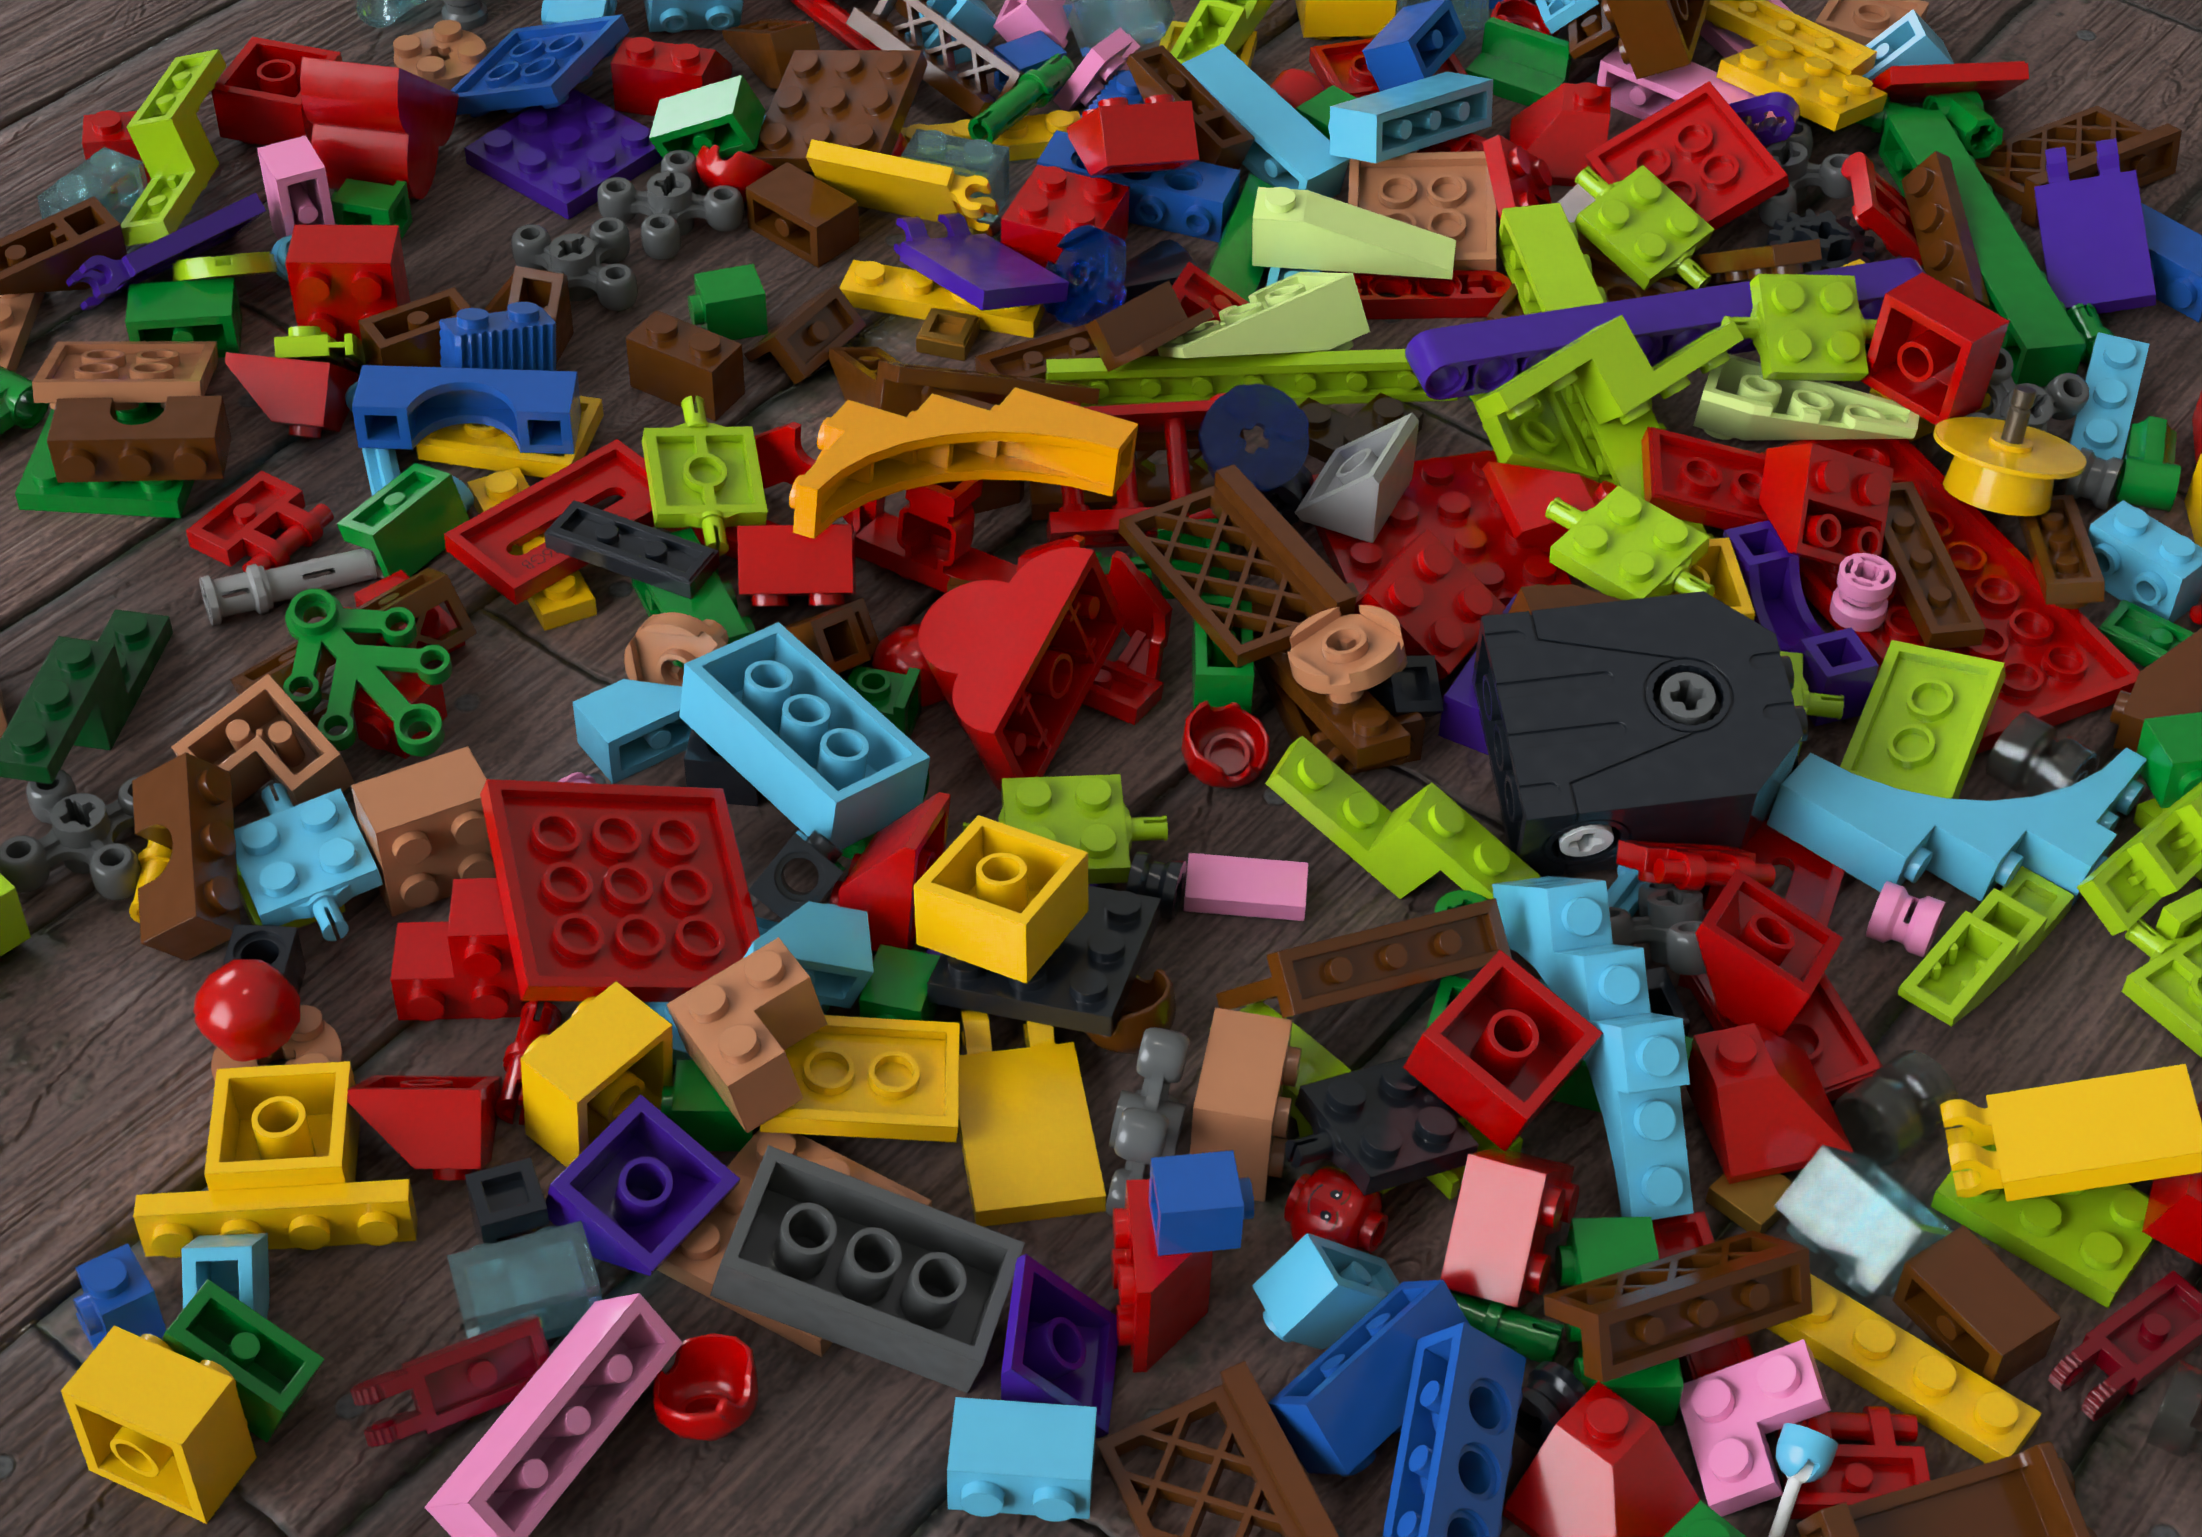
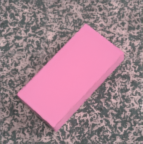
M1189 853L1184 911L1304 921L1308 863Z

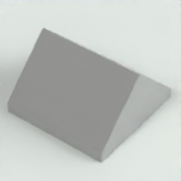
M1413 412L1335 449L1296 509L1295 514L1299 519L1373 543L1412 480L1419 420Z

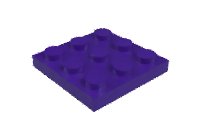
M574 88L568 93L569 99L563 104L551 109H544L542 105L533 106L464 148L468 165L568 220L598 202V188L606 179L621 177L631 181L663 159L649 139L650 128Z

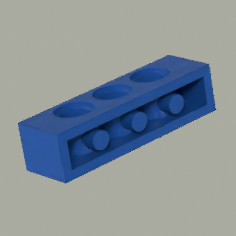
M1058 130L1055 131L1037 161V165L1059 167L1067 172L1092 178H1104L1113 183L1129 186V223L1214 242H1220L1239 194L1240 170L1196 161L1180 170L1090 176L1070 142L1068 133Z
M1466 1322L1456 1324L1417 1340L1382 1537L1500 1536L1505 1490L1513 1458L1512 1446L1518 1409L1522 1402V1382L1526 1357Z

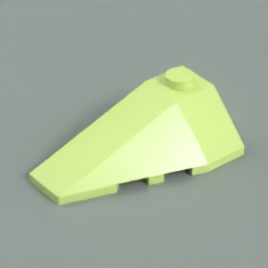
M1258 187L1252 221V266L1438 279L1453 278L1456 251L1455 239L1309 190L1289 189L1287 187Z
M1299 272L1248 296L1250 303L1238 307L1237 305L1229 306L1218 312L1221 322L1218 320L1204 322L1157 349L1160 356L1176 358L1310 351H1347L1354 346L1353 339L1369 333L1370 329L1353 273Z
M1729 354L1730 360L1709 372L1693 425L1704 429L1708 435L1722 440L1732 438L1744 441L1914 439L1920 416L1893 400L1826 381L1763 380L1761 363Z

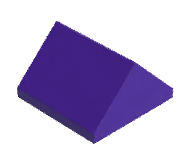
M1024 1254L1017 1258L1015 1264L1001 1371V1400L1097 1407L1096 1438L1109 1434L1118 1346L1116 1315L1029 1255Z

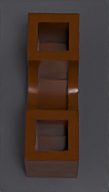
M223 395L167 397L165 409L159 417L139 425H127L118 422L113 398L57 399L47 437V444L58 483L224 479L231 443V432Z
M185 752L132 780L135 834L172 849L170 860L164 871L155 880L138 888L141 944L188 961L230 940L234 925H241L230 772Z

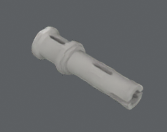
M361 548L265 570L262 565L252 564L247 566L246 572L212 579L209 575L199 577V582L209 621L214 626L221 624L222 618L253 610H256L259 614L268 613L269 609H273V603L292 599L298 593L307 589H322L325 591L376 579L377 573L371 550ZM326 571H330L332 573L329 575H324L312 579H303V577L322 573ZM236 592H246V594L233 596L229 598L222 597L223 595H228Z

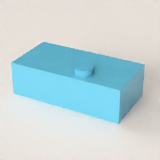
M779 622L684 664L679 717L807 837L816 830L842 850L882 830L923 803L930 756Z

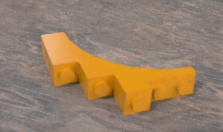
M1016 387L1000 405L995 404L991 410L932 393L917 411H911L907 417L847 400L832 417H827L823 421L817 438V447L822 451L816 463L805 475H799L792 485L789 505L795 509L793 533L815 539L838 518L868 502L902 490L944 482L982 479L1033 481L1070 486L1113 497L1132 472L1138 423Z

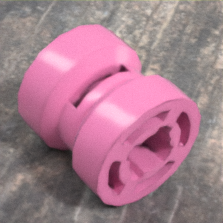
M1856 553L1845 557L1840 563L1836 582L1838 587L1833 592L1829 612L1832 619L1846 629L1852 628L1858 632L1872 631L1879 628L1885 620L1888 608L1887 598L1892 593L1896 572L1893 566L1886 559L1874 554Z
M1886 881L1869 921L1866 937L1882 943L1890 940L1897 941L1904 945L1907 952L1925 958L1938 930L1946 902L1930 896L1921 899L1910 896L1905 887ZM1908 917L1911 918L1909 924L1907 923Z

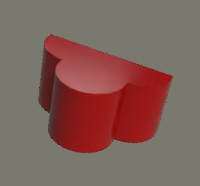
M302 57L300 88L303 109L306 117L313 124L311 145L325 166L329 189L339 190L347 178L394 186L396 181L399 180L407 182L410 199H423L427 195L434 179L439 146L447 143L453 131L459 94L397 67Z
M1066 547L1043 553L1022 566L1009 583L996 580H979L958 586L941 596L929 608L921 622L918 633L920 650L956 720L968 734L993 784L1000 792L1002 778L1043 777L1125 624L1124 617L1095 551L1092 549Z

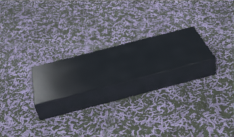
M575 500L544 533L545 544L548 549L689 599L694 597L720 566L718 550Z

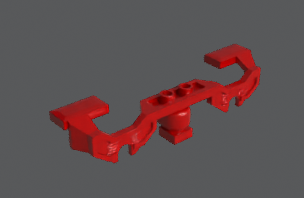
M791 422L754 436L764 489L782 482L793 485L799 475H805L816 463L817 460L809 457L801 445V424ZM983 479L944 482L907 489L905 499L910 502L900 510L899 518L884 512L885 497L868 502L842 516L848 524H852L855 528L857 557L896 572L902 578L918 581L945 594L947 593V584L950 577L972 582L996 580L1009 583L1017 571L1033 558L1059 548H1084L1085 537L1076 534L1028 549L1018 557V565L970 547L973 542L975 523L974 507L971 503L982 495ZM767 519L765 525H779ZM737 526L726 527L725 533L729 550L725 555L738 560ZM692 527L701 545L705 546L703 529ZM662 528V529H665V530L670 531V532H675V531H679V530L686 529V528ZM1117 550L1112 555L1109 574H1105L1124 617L1125 624L1123 629L1131 639L1116 662L1105 659L1082 704L1136 725L1162 699L1164 682L1159 681L1164 648L1168 643L1173 608L1147 574L1139 571L1127 554Z

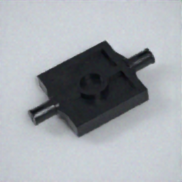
M1406 1056L1300 1086L1295 1106L1311 1125L1313 1134L1288 1140L1285 1143V1155L1288 1162L1292 1161L1291 1166L1294 1168L1321 1159L1331 1160L1332 1163L1347 1172L1365 1196L1465 1166L1468 1154L1477 1152L1479 1144L1459 1121L1463 1117L1403 1068L1409 1058Z

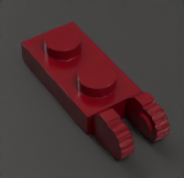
M2171 1271L2088 1332L2083 1343L2069 1355H2066L2065 1358L2061 1359L2051 1371L2052 1373L2048 1376V1381L2060 1392L2065 1391L2080 1381L2096 1364L2109 1377L2088 1393L2080 1410L2093 1422L2097 1421L2104 1414L2113 1410L2127 1393L2133 1396L2202 1344V1293L2176 1271Z
M531 1314L401 1364L403 1369L383 1373L353 1386L350 1392L355 1406L373 1405L410 1389L416 1408L413 1411L382 1418L364 1430V1435L368 1447L386 1445L423 1430L430 1434L513 1401L551 1355L539 1317Z

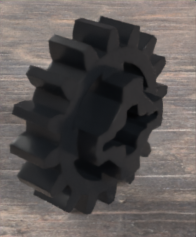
M1806 209L1805 217H1800L1793 212L1788 213L1786 221L1780 219L1775 221L1774 228L1769 230L1766 244L1774 245L1820 239L1822 260L1803 262V273L1838 268L1858 259L1865 263H1871L1874 261L1876 249L1873 248L1874 237L1864 236L1866 230L1860 225L1852 227L1850 225L1851 217L1844 216L1838 220L1836 219L1837 216L1833 215L1832 211L1826 210L1825 213H1820L1819 216H1816L1812 209Z

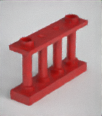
M1221 393L1211 397L1210 400L1088 406L1084 408L1138 423L1137 433L1164 431L1172 501L1192 494L1186 430L1218 429L1222 468L1235 464L1244 474L1239 427L1252 426L1258 406L1257 398H1242L1237 393ZM1063 401L1081 407V404L1078 402ZM1135 456L1132 472L1116 491L1117 504L1113 505L1112 509L1090 510V507L1084 504L1083 489L1061 485L1063 507L1059 508L1058 512H1049L1046 528L1047 543L1078 534L1085 537L1084 548L1130 546L1119 533V519L1153 508L1145 507L1144 503L1138 500ZM1208 508L1190 515L1189 518L1215 519L1216 516ZM1157 528L1143 532L1147 537L1157 538Z

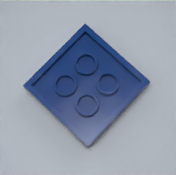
M623 14L513 29L451 89V91L459 94L457 115L470 114L471 117H480L496 110L505 109L507 113H515L530 106L542 105L544 109H551L563 104L569 99L568 93L578 83L591 77L593 74L592 69L602 59L612 55L617 50L616 45L628 34L630 30Z

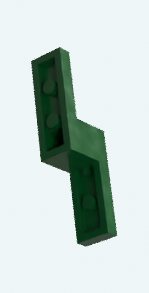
M115 609L98 641L58 636L0 739V777L52 784L73 745L111 750L173 634L170 617Z

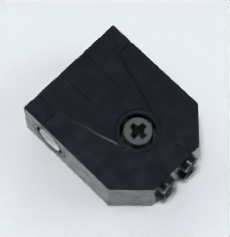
M1704 591L1533 610L1531 615L1529 611L1481 616L1472 683L1479 707V716L1489 754L1507 844L1512 852L1541 877L1563 875L1564 870L1566 874L1616 869L1619 865L1616 864L1618 840L1718 844L1743 849L1770 815L1781 784L1798 767V749L1800 743L1808 738V721L1804 707L1794 706L1791 692L1794 688V671L1790 657L1780 656L1775 633Z

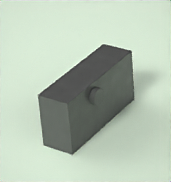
M768 1145L720 1263L710 1296L968 1393L984 1363L1014 1276L1017 1258L1020 1257L1025 1242Z

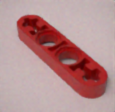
M1491 270L1453 271L1452 279L1353 273L1367 320L1487 318V315L1512 286L1507 276ZM1437 292L1444 293L1449 296L1439 297L1430 295L1428 293ZM1390 293L1398 295L1400 297L1391 298L1384 297L1378 294Z

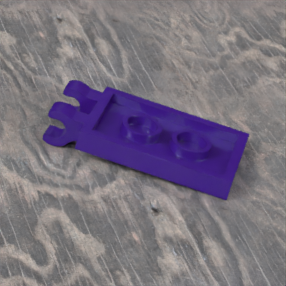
M2116 138L2096 141V160L2099 176L2070 181L2065 147L2046 149L2048 184L2034 186L2047 281L2058 300L2064 303L2066 312L2079 303H2083L2085 310L2087 303L2092 304L2097 314L2156 305L2155 285L2136 170L2120 171Z
M254 193L125 255L120 260H113L103 255L92 256L66 280V283L70 287L78 282H85L92 287L93 296L80 304L82 310H92L105 298H111L129 289V284H139L172 268V264L176 263V260L193 258L236 237L261 216L266 209L258 195Z
M960 213L938 215V221L947 228L948 237L931 239L927 234L924 222L919 217L898 218L896 221V225L903 228L906 235V241L894 243V251L900 256V261L982 311L1067 301L1069 286L1067 280L987 234L972 235L966 219Z

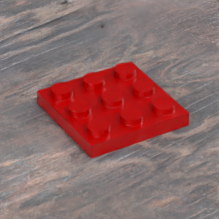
M1710 81L1585 154L1587 166H1590L1608 184L1622 181L1644 165L1715 230L1790 187L1788 174Z

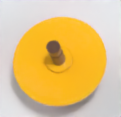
M2015 386L2011 400L2012 406L2009 407L2006 421L1983 417L1949 418L1939 422L1935 426L1933 434L1936 442L1954 455L1943 481L1945 490L1953 497L1969 505L2005 515L2037 516L2048 512L2051 506L2054 479H2067L2080 475L2084 471L2087 462L2084 454L2072 444L2055 435L2027 426L2031 415L2030 409L2033 407L2037 393L2035 389L2028 386Z

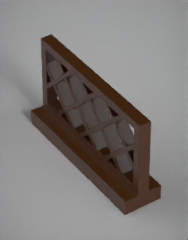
M2094 106L2006 139L1991 152L1989 157L1975 159V162L1984 180L1991 185L1994 192L2022 206L2021 222L2037 228L2039 227L2034 186L2048 184L2046 149L2065 147L2070 181L2099 176L2096 160V141L2116 138L2120 171L2136 170L2138 185L2141 187L2176 173L2182 130L2168 123L2152 130H2147L2100 106Z
M1235 464L1216 470L1215 485L1119 519V533L1236 668L1291 647L1289 640L1291 634L1302 622L1298 623L1279 619L1278 616L1281 608L1302 612L1307 618L1321 611L1340 607L1341 616L1354 614L1356 595ZM1210 508L1219 522L1216 524L1191 519L1189 516ZM1157 528L1172 531L1173 534L1171 540L1167 541L1147 537L1143 532ZM1183 534L1212 539L1209 549L1182 544L1180 543ZM1221 541L1243 546L1249 553L1248 557L1218 551ZM1173 559L1202 564L1200 574L1176 570L1171 565ZM1217 567L1241 572L1242 574L1239 582L1210 577L1211 568ZM1251 575L1271 578L1279 586V589L1274 590L1249 585L1248 581ZM1202 593L1233 598L1230 608L1210 605L1201 599ZM1242 600L1272 606L1269 616L1239 611ZM1234 626L1263 632V636L1241 644L1231 633V630Z
M1494 898L1267 954L1272 977L1217 993L1216 997L1219 1008L1228 1010L1277 998L1282 1018L1482 968L1499 950H1502L1511 959L1512 956L1497 900Z
M1246 1361L1221 1371L1222 1385L1096 1441L1098 1452L1140 1537H1197L1206 1512L1240 1521L1241 1523L1235 1537H1249L1253 1526L1280 1533L1283 1537H1339ZM1218 1411L1226 1426L1218 1450L1184 1440L1191 1423ZM1234 1443L1241 1456L1230 1454ZM1142 1445L1165 1451L1154 1479L1125 1471L1119 1456ZM1178 1455L1211 1465L1200 1493L1167 1483ZM1224 1469L1245 1474L1254 1479L1256 1485L1247 1507L1213 1497ZM1136 1491L1147 1494L1143 1505ZM1160 1498L1194 1508L1183 1536L1153 1527L1151 1519ZM1263 1501L1266 1502L1271 1514L1260 1511Z

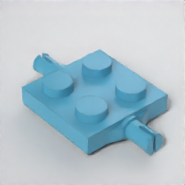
M273 784L278 801H275L268 785L263 789L261 798L270 816L234 829L237 866L262 925L281 926L293 920L315 917L325 940L337 941L330 924L331 922L334 923L342 939L348 933L349 926L344 920L339 907L354 896L383 885V882L341 788L293 806L287 789L283 784Z

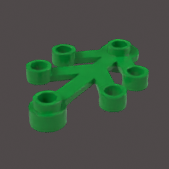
M307 589L298 593L292 599L285 615L288 631L293 638L298 640L292 674L285 680L283 691L302 712L311 711L320 704L322 692L315 675L324 646L336 659L327 712L320 718L318 730L337 751L348 749L357 738L352 711L357 685L359 684L394 723L397 742L404 752L418 757H425L434 753L442 745L445 737L439 712L428 704H410L381 671L417 673L420 680L424 683L439 685L447 681L452 674V663L448 651L440 645H427L421 649L402 648L411 644L418 633L415 617L407 608L393 607L387 611L343 608L335 596L322 589ZM315 617L324 618L323 620L316 623H308L312 618ZM402 622L408 624L401 631L390 630V627L395 623ZM345 632L382 633L386 643L394 647L358 645ZM432 660H439L443 662V664L436 669L430 670L424 667L428 662ZM301 687L312 689L305 696L298 697L293 695ZM335 726L347 727L346 731L340 735L333 736L328 734L329 730ZM420 731L431 733L422 739H411L414 734Z

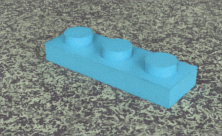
M2100 332L2097 333L2085 378L2089 388V399L2084 408L2076 415L2070 444L2079 450L2082 447L2093 450L2096 457L2104 460L2112 457L2122 459L2149 343Z

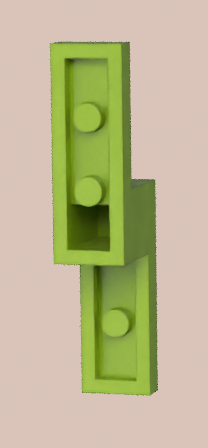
M219 49L175 57L127 125L128 132L150 175L151 181L121 223L126 246L143 243L148 245L175 232L185 216L190 213L193 204L200 193L207 187L208 181L219 166L216 155L196 114L199 111V106L208 93L215 88L216 81L227 67Z
M1620 315L1598 325L1475 402L1486 420L1504 412L1509 420L1536 406L1538 403L1533 395L1547 387L1549 393L1553 394L1575 382L1599 425L1618 417L1624 425L1648 412L1651 407L1647 400L1658 393L1662 399H1666L1689 386L1691 382L1687 375L1699 368L1701 373L1705 374L1730 360L1731 358L1726 350L1741 342L1744 338L1735 322L1732 321L1708 331L1656 365L1651 366L1623 315Z
M1304 736L1299 737L1288 747L1265 783L1399 899H1402L1440 870L1464 891L1477 893L1488 900L1494 899L1492 888L1494 883L1541 877L1433 782L1391 812Z

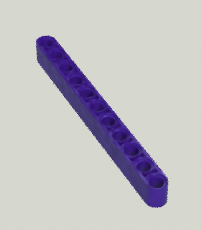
M1898 258L1799 274L1855 276L1859 309L1864 319H1878L1885 293L1924 272V270L1912 258ZM1750 281L1429 329L1412 338L1406 347L1405 357L1429 398L1445 400L1489 393L1598 325L1623 315L1650 365L1654 366L1708 331L1720 327L1724 316L1750 317L1753 308ZM1744 338V340L1726 351L1728 354H1738L1757 350L1751 338Z

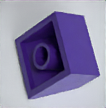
M640 1094L550 1184L546 1206L549 1220L591 1257L651 1276L737 1187L741 1179Z

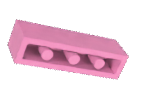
M1619 45L1600 60L1597 85L1611 87V107L1641 120L1648 118L1708 81L1711 82L1728 104L1756 97V95L1717 78L1716 71L1694 62L1687 66L1636 79L1631 64L1626 65L1623 62ZM1769 111L1766 117H1775L1779 123H1783L1785 118L1784 116L1776 117L1773 111ZM1756 123L1755 125L1756 130L1759 126V123Z
M640 1293L595 1301L424 1508L451 1537H528L683 1342Z

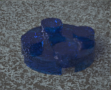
M1092 225L1077 227L1066 234L1057 245V247L1064 250L1059 255L1056 264L1048 261L1045 268L1069 282L1067 301L1043 304L1048 313L1056 316V320L1072 327L1087 324L1123 305L1126 299V288L1123 283L1126 274L1127 247L1123 239Z
M1262 384L1237 385L1219 397L1206 412L1199 430L1200 451L1202 450L1203 458L1208 465L1207 469L1214 479L1216 470L1235 464L1263 494L1289 482L1303 466L1309 449V423L1304 411L1298 408L1295 401L1284 392ZM1254 426H1258L1264 430L1263 437L1268 440L1267 449L1259 447L1254 454L1245 451L1247 441L1239 436L1242 429L1251 431Z

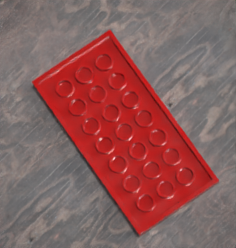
M1908 439L1798 440L1783 445L1791 446L1814 443L1893 468L1892 483L1913 482L1986 628L1981 645L1939 650L2005 663L2006 677L1976 754L2113 705L2120 690L2132 692L2140 670L2078 609L2060 608L2055 604L2046 605L2033 564L1976 507L1962 502L1949 494L1943 487L1945 476ZM1799 556L1800 579L1805 597L1837 631L1846 629L1836 623L1829 612L1833 592L1838 587L1836 582L1839 568ZM1895 582L1892 593L1887 598L1888 608L1882 625L1872 631H1855L1878 663L1877 674L1892 640L1925 647Z

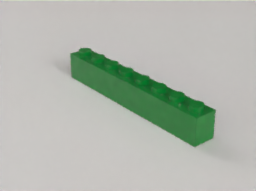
M1941 109L1887 114L1878 154L1904 197L1905 194L1901 180L1935 151L1950 157L1990 306L1987 308L2010 321L2001 347L2012 357L2013 372L2011 376L2016 385L2030 383L2043 387L2047 386L2051 380L2060 374H2076L2079 363L2085 358V338L2081 332L2077 331L2069 318L2064 303L2059 301L2047 281L2046 274L2039 269L2032 258L2027 243L2022 241L2016 232L2009 214L2000 206L1993 194L1991 185L1986 183L1976 167L1974 157L1968 154L1960 141L1957 130L1952 128Z

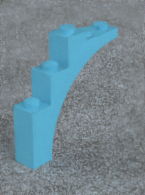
M2126 747L2102 770L2071 786L2033 797L1985 801L1941 798L1897 789L1853 774L1810 753L1781 784L1767 825L1879 892L1882 891L1886 881L1902 885L1907 879L1912 883H1916L1924 871L1927 870L1982 902L1996 884L2006 888L2020 867L2023 866L2075 895L2072 903L2073 906L2082 895L2076 887L2108 859V852L2117 836L2113 830L2120 818L2115 814L2119 811L2127 816L2139 800L2145 785L2138 782L2137 779L2147 759Z
M1546 876L1492 884L1493 897L1497 900L1509 949L1519 953L1537 970L1554 994L1603 1033L1586 1057L1585 1062L1604 1119L1615 1169L1621 1216L1651 1217L1652 1220L1694 1213L1680 1086L1690 1084L1683 1018L1651 1013L1644 948L1613 944L1606 881Z

